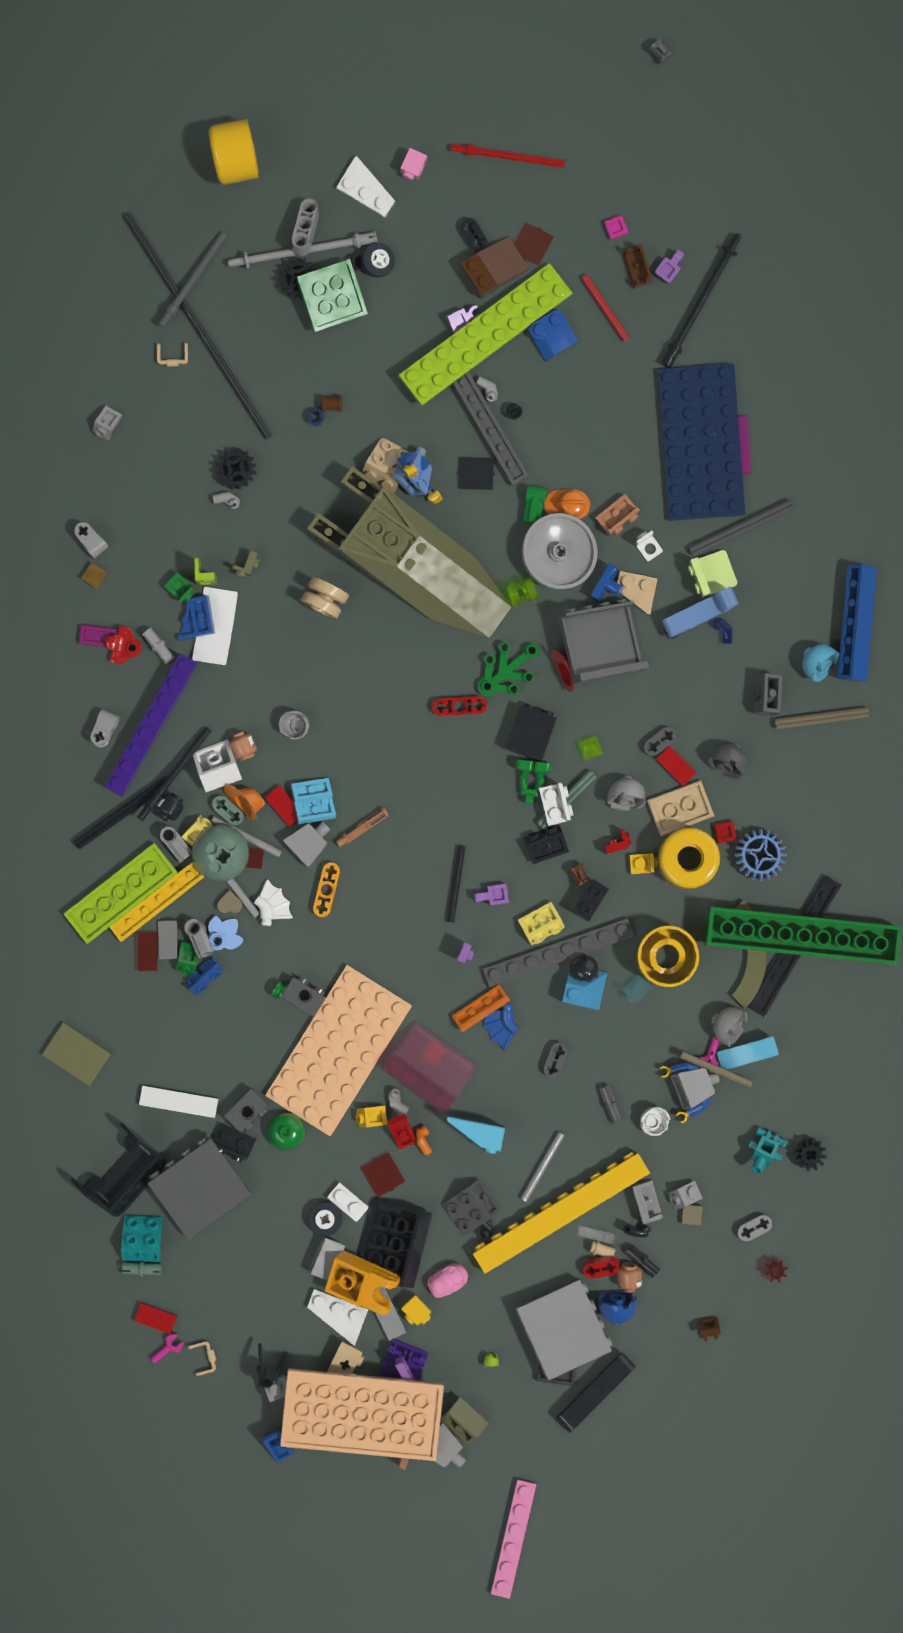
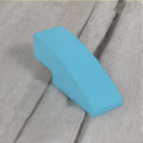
M774 1036L716 1052L721 1068L726 1070L779 1055Z

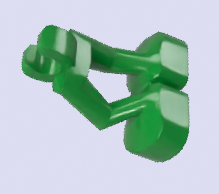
M515 760V768L522 771L519 777L520 794L526 795V804H533L534 796H540L539 788H543L545 782L543 774L551 773L553 764ZM534 771L537 776V782L533 789H529L526 778L530 772Z

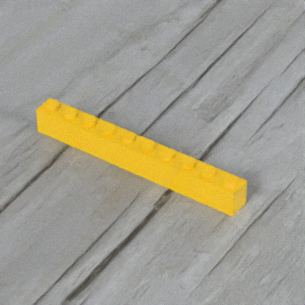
M630 1152L623 1157L624 1161L617 1164L614 1162L607 1166L608 1171L603 1174L597 1172L590 1177L591 1181L584 1184L581 1182L573 1187L575 1191L570 1194L565 1192L558 1196L557 1202L553 1204L550 1202L540 1207L542 1211L534 1214V1212L524 1217V1222L520 1224L515 1222L507 1227L509 1231L501 1234L499 1232L492 1236V1241L488 1244L482 1242L474 1247L476 1251L473 1252V1255L483 1272H489L650 1174L639 1154Z

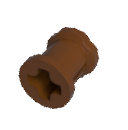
M323 395L322 411L338 410L342 412V395L338 397H326V395Z
M583 863L568 870V873L572 874L576 882V888L591 881V878L586 875L583 869Z

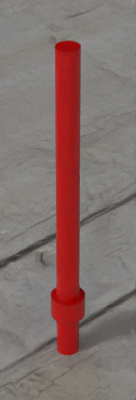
M452 144L451 149L453 152L466 153L467 156L480 155L564 168L565 160L478 148L471 144L467 146Z

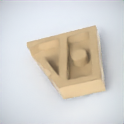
M620 571L617 583L624 586L621 595L629 599L630 602L634 601V605L638 606L647 615H650L657 578Z

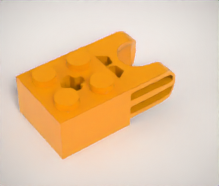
M343 1250L334 1259L325 1292L355 1306H362L378 1314L385 1315L390 1312L392 1305L391 1301L380 1293V1287L393 1289L399 1285L400 1278L391 1271Z

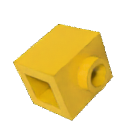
M416 1294L401 1308L406 1313L404 1317L411 1325L413 1323L417 1326L420 1323L424 1325L431 1318L429 1315L431 1310Z

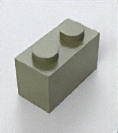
M461 1397L449 1407L440 1419L468 1446L478 1438L489 1424L482 1415L478 1414Z

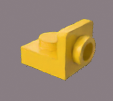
M653 853L629 855L631 874L654 873L655 868H658L657 857H654Z
M385 1106L357 1109L355 1118L359 1128L387 1125Z

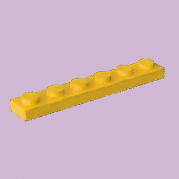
M193 862L112 924L110 929L120 942H123L201 881L204 876L199 873Z

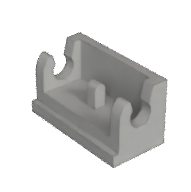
M650 1180L633 1185L632 1189L642 1223L646 1224L662 1219L663 1216L653 1181Z
M322 1236L308 1272L328 1281L334 1259L344 1250L345 1245Z

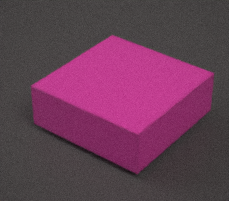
M622 215L604 221L610 240L628 234Z

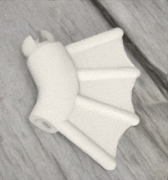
M266 880L260 896L254 902L260 909L262 926H271V920L292 919L293 916L289 911L290 901L284 898L281 888L274 887L269 880Z

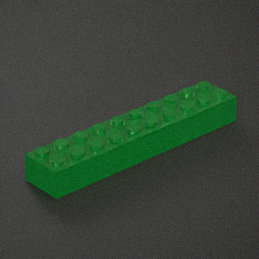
M708 907L704 945L898 965L902 927Z

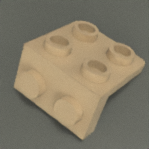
M381 438L366 461L362 474L379 486H385L392 493H395L399 482L392 475L398 464V458L409 451L385 438Z

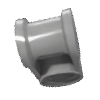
M82 522L76 525L75 535L94 559L109 547L89 524ZM81 528H83L84 530L86 528L88 529L86 536L83 534L81 536L79 535L81 533Z
M104 709L100 711L90 736L95 746L102 748L108 745L119 723L120 716ZM102 734L104 740H100L98 742L96 736H100Z

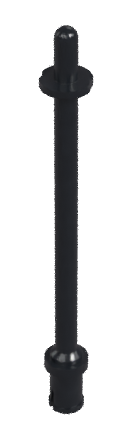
M740 234L734 235L728 247H722L725 253L676 341L668 345L669 349L661 361V364L665 367L672 368L678 354L681 355V345L730 257L737 256L738 253L734 250L741 239Z

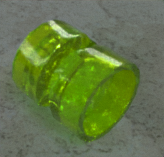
M531 576L522 578L519 583L512 581L505 584L512 607L522 605L525 600L527 602L538 600L537 591ZM521 588L523 595H518L517 590Z

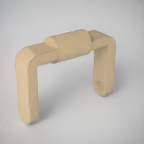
M157 343L158 364L167 365V367L186 365L188 363V343H185V360H161L160 343Z
M208 1341L188 1346V1349L206 1345L208 1360L211 1362V1369L195 1373L196 1376L216 1370V1356L214 1349H211Z

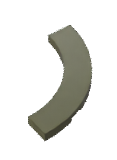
M744 900L735 908L736 910L752 911ZM747 950L745 973L740 984L731 995L744 1009L751 1003L762 984L766 969L767 952Z

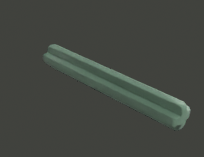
M591 770L568 790L569 797H566L567 805L596 779V775ZM545 814L537 821V824L542 829L548 825Z

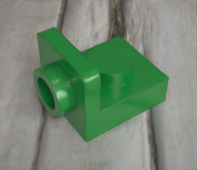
M181 942L175 971H179L182 974H193L197 966L198 956L193 944Z

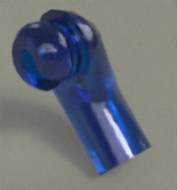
M723 618L715 619L712 625L714 629H719L723 633V644H732V627Z

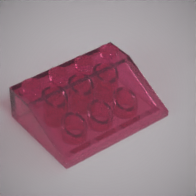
M416 1021L382 1069L445 1114L478 1066Z

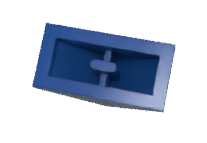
M281 1427L264 1435L262 1438L263 1443L277 1463L294 1454L291 1447L281 1446Z

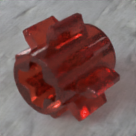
M772 1259L771 1265L765 1264L768 1271L764 1274L771 1275L769 1281L772 1282L775 1278L781 1283L780 1278L782 1276L787 1278L784 1270H787L788 1267L781 1266L782 1260L776 1263ZM779 1266V1270L781 1271L780 1274L776 1273L775 1275H773L774 1272L772 1271V1268H777Z

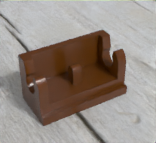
M642 243L637 244L634 248H626L622 254L632 288L651 284L652 277Z

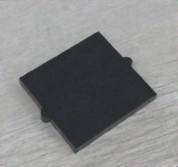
M460 457V471L458 472V475H460L459 489L493 490V476H495L493 472L494 458Z

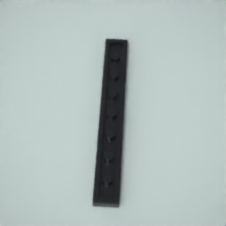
M825 875L801 916L823 918L842 884ZM779 953L757 994L749 1004V1009L763 1017L767 1015L801 955Z

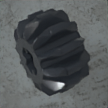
M814 1138L810 1139V1145L806 1139H803L805 1146L797 1144V1147L801 1150H794V1154L800 1155V1157H796L794 1160L795 1162L802 1160L799 1167L803 1168L806 1164L807 1171H810L811 1165L814 1170H818L816 1163L823 1166L824 1163L820 1161V1158H827L826 1155H821V1152L826 1151V1148L818 1149L822 1144L820 1141L814 1146ZM814 1150V1158L807 1159L806 1156L808 1155L806 1152Z

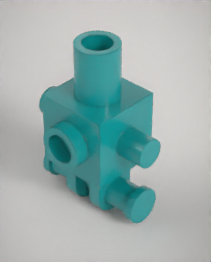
M761 1127L758 1128L755 1134L761 1137L759 1142L756 1143L751 1140L748 1146L754 1150L751 1157L754 1160L751 1170L757 1174H761L765 1166L769 1167L772 1160L780 1162L783 1155L776 1151L779 1146L784 1149L788 1141L780 1138L779 1134L776 1133L774 1136L771 1134L772 1131L768 1130L767 1132L761 1129Z

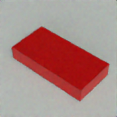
M671 746L656 759L682 786L696 774L690 765Z
M279 785L265 798L290 827L297 821L294 802Z
M141 1303L134 1322L171 1334L177 1315Z

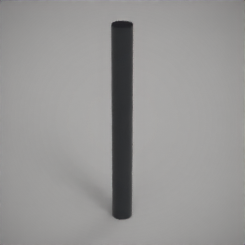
M458 846L447 916V922L454 923L466 849L463 846Z

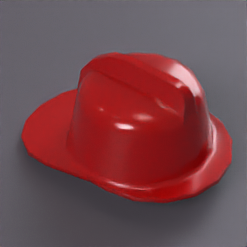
M553 649L551 651L553 662L561 675L565 688L572 692L576 684H573L568 658H564L559 651Z

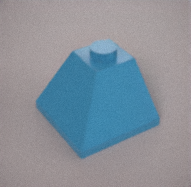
M568 971L562 1002L599 1010L607 973L599 971L598 978L594 977L591 982L574 979L570 971Z

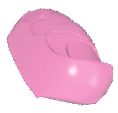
M451 1263L430 1275L427 1285L433 1296L441 1298L460 1290L468 1281V1273L464 1266L458 1263Z

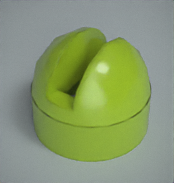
M494 1353L486 1354L483 1366L498 1367V1356Z

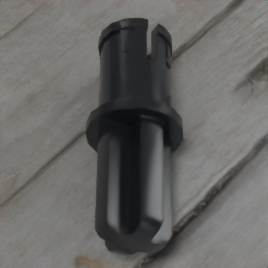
M630 1245L626 1249L625 1253L638 1264V1267L646 1271L651 1278L660 1271V1268L648 1259V1255L645 1256L634 1245Z

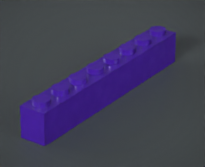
M180 653L106 783L105 788L121 797L125 796L197 669V662Z

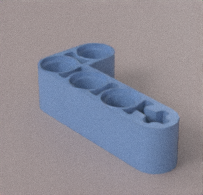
M730 586L719 591L714 596L662 620V623L669 638H673L735 608L739 601Z

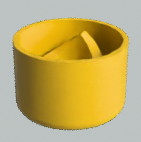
M247 118L210 126L208 130L209 141L219 183L228 185L258 179L257 161Z
M682 828L671 833L662 842L657 855L658 868L663 878L674 887L695 889L705 885L715 876L720 864V852L716 842L708 833L697 828ZM693 847L700 852L701 862L698 867L693 870H686L679 865L678 853L682 848Z
M663 926L653 929L642 938L637 948L636 960L641 974L649 982L661 987H674L685 983L695 973L699 962V951L695 940L685 930L674 926ZM663 945H671L678 952V962L672 968H662L656 962V952Z

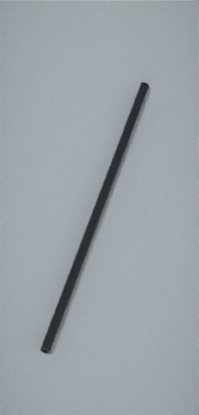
M130 212L126 213L123 216L176 298L180 290ZM184 298L180 304L181 308L265 439H268L272 436L271 432Z

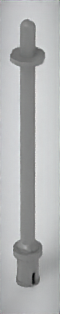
M376 231L365 234L355 233L352 238L311 245L309 253L351 245L361 248L362 245L378 243ZM293 248L248 256V253L244 252L245 257L230 259L227 265L234 267L246 264L247 269H249L251 263L290 257L296 254Z

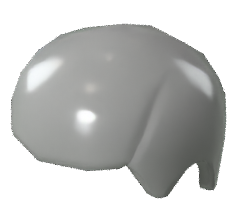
M296 710L285 712L280 717L278 723L281 734L293 740L303 738L308 733L310 727L307 716Z

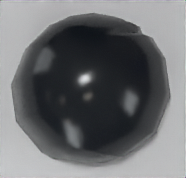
M586 954L579 955L570 963L569 971L574 979L591 982L594 977L598 978V963L593 957Z

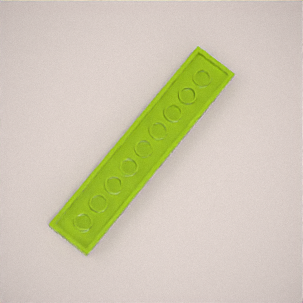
M549 263L399 374L398 377L422 407L573 293Z

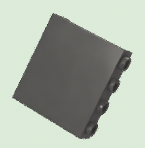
M626 599L615 601L614 605L606 602L599 604L597 608L589 605L582 607L581 611H576L575 608L564 611L565 614L558 617L573 684L640 672L649 668L648 661L642 662L631 615L630 605L635 604L634 601L627 602Z
M211 1136L209 1138H201L196 1142L197 1146L192 1150L190 1148L184 1150L180 1154L182 1157L176 1161L172 1159L164 1165L166 1168L161 1172L158 1170L153 1172L149 1176L150 1179L147 1183L187 1239L193 1237L251 1195L249 1188L244 1185Z

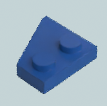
M209 596L189 599L186 607L187 612L182 621V631L178 635V640L182 641L215 634Z

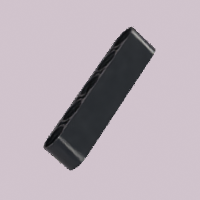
M621 1352L556 1417V1420L568 1433H571L634 1370L636 1365Z

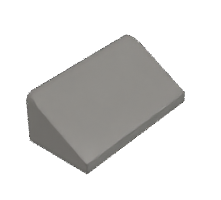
M158 921L159 960L178 959V921Z

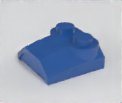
M560 309L551 312L527 328L529 335L546 362L572 345L579 343Z

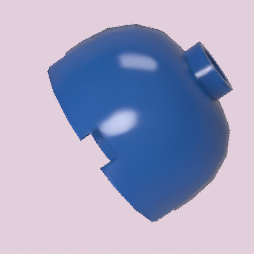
M617 1289L613 1290L614 1294H607V1291L603 1292L598 1298L599 1311L603 1318L615 1325H621L634 1316L637 1308V1296L633 1297L632 1292L628 1293Z

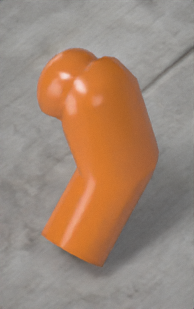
M426 1126L418 1127L416 1130L417 1145L424 1156L432 1152L425 1139V1136L429 1135Z

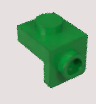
M178 572L164 585L180 602L183 600L187 602L194 594L192 592L194 587Z

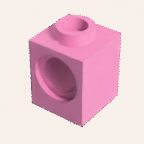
M410 148L400 168L402 176L408 180H418L427 162V155Z

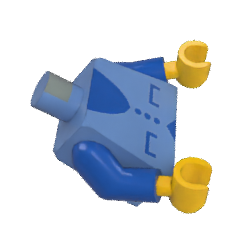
M416 447L414 452L402 454L397 460L398 464L392 476L411 496L426 495L428 500L433 501L434 504L442 501L441 494L437 490L434 492L430 486L432 466L425 459L426 450L422 447Z

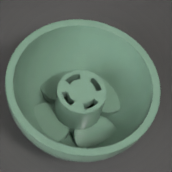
M214 825L202 831L196 838L192 848V859L201 875L212 881L224 882L234 879L245 869L249 859V848L246 839L237 829L227 825Z

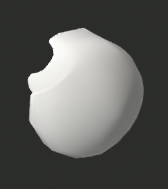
M650 1107L641 1115V1129L648 1135L659 1136L668 1129L670 1116L666 1110L660 1107Z

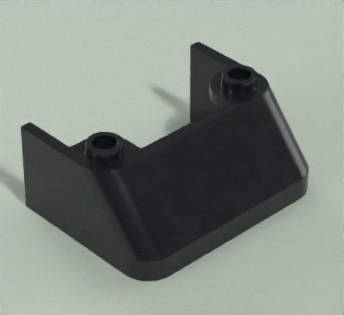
M122 1122L120 1126L128 1134L123 1141V1146L127 1152L103 1179L93 1176L84 1185L74 1178L70 1180L86 1198L114 1217L122 1215L148 1186L149 1176L156 1170L160 1172L166 1164V1159L156 1149Z

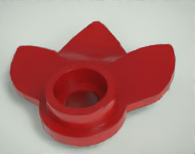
M125 626L119 627L118 635H111L104 639L106 646L113 651L109 659L112 663H125L130 657L138 656L142 650V645L139 640L134 638L133 631ZM130 644H134L136 646L135 651L129 650L128 647Z

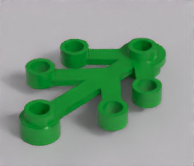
M502 642L499 646L501 652L499 673L493 678L492 670L496 658L493 654H488L484 659L486 664L485 677L479 681L478 691L486 697L492 696L495 692L510 693L513 696L519 694L520 687L518 684H511L510 686L498 684L503 679L525 681L528 684L535 680V675L532 672L517 673L513 671L527 659H535L539 655V647L534 643L526 645L524 653L507 666L508 653L511 650V646L508 642ZM502 645H507L509 649L503 651L501 647ZM530 647L535 648L536 652L534 654L528 652ZM487 657H493V663H488L486 661ZM527 674L533 676L531 681L526 680L525 676ZM489 683L491 689L485 690L484 684ZM516 686L518 691L512 693L511 687Z

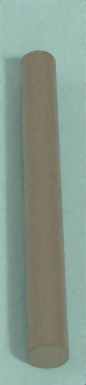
M684 1051L681 1052L680 1058L706 1068L750 1088L752 1086V1080Z

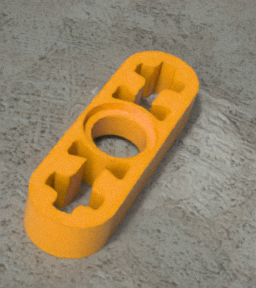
M327 863L322 870L313 906L314 913L319 917H326L331 911L340 875V868L335 863ZM331 866H334V870L337 871L331 878V880H335L334 884L329 881H323L324 877L328 879L329 873L326 872V869H330ZM325 884L332 887V893L328 896L323 895L321 892V888ZM319 896L325 899L330 898L329 903L325 902V907L328 909L323 914H319L317 906L322 904V900H318Z

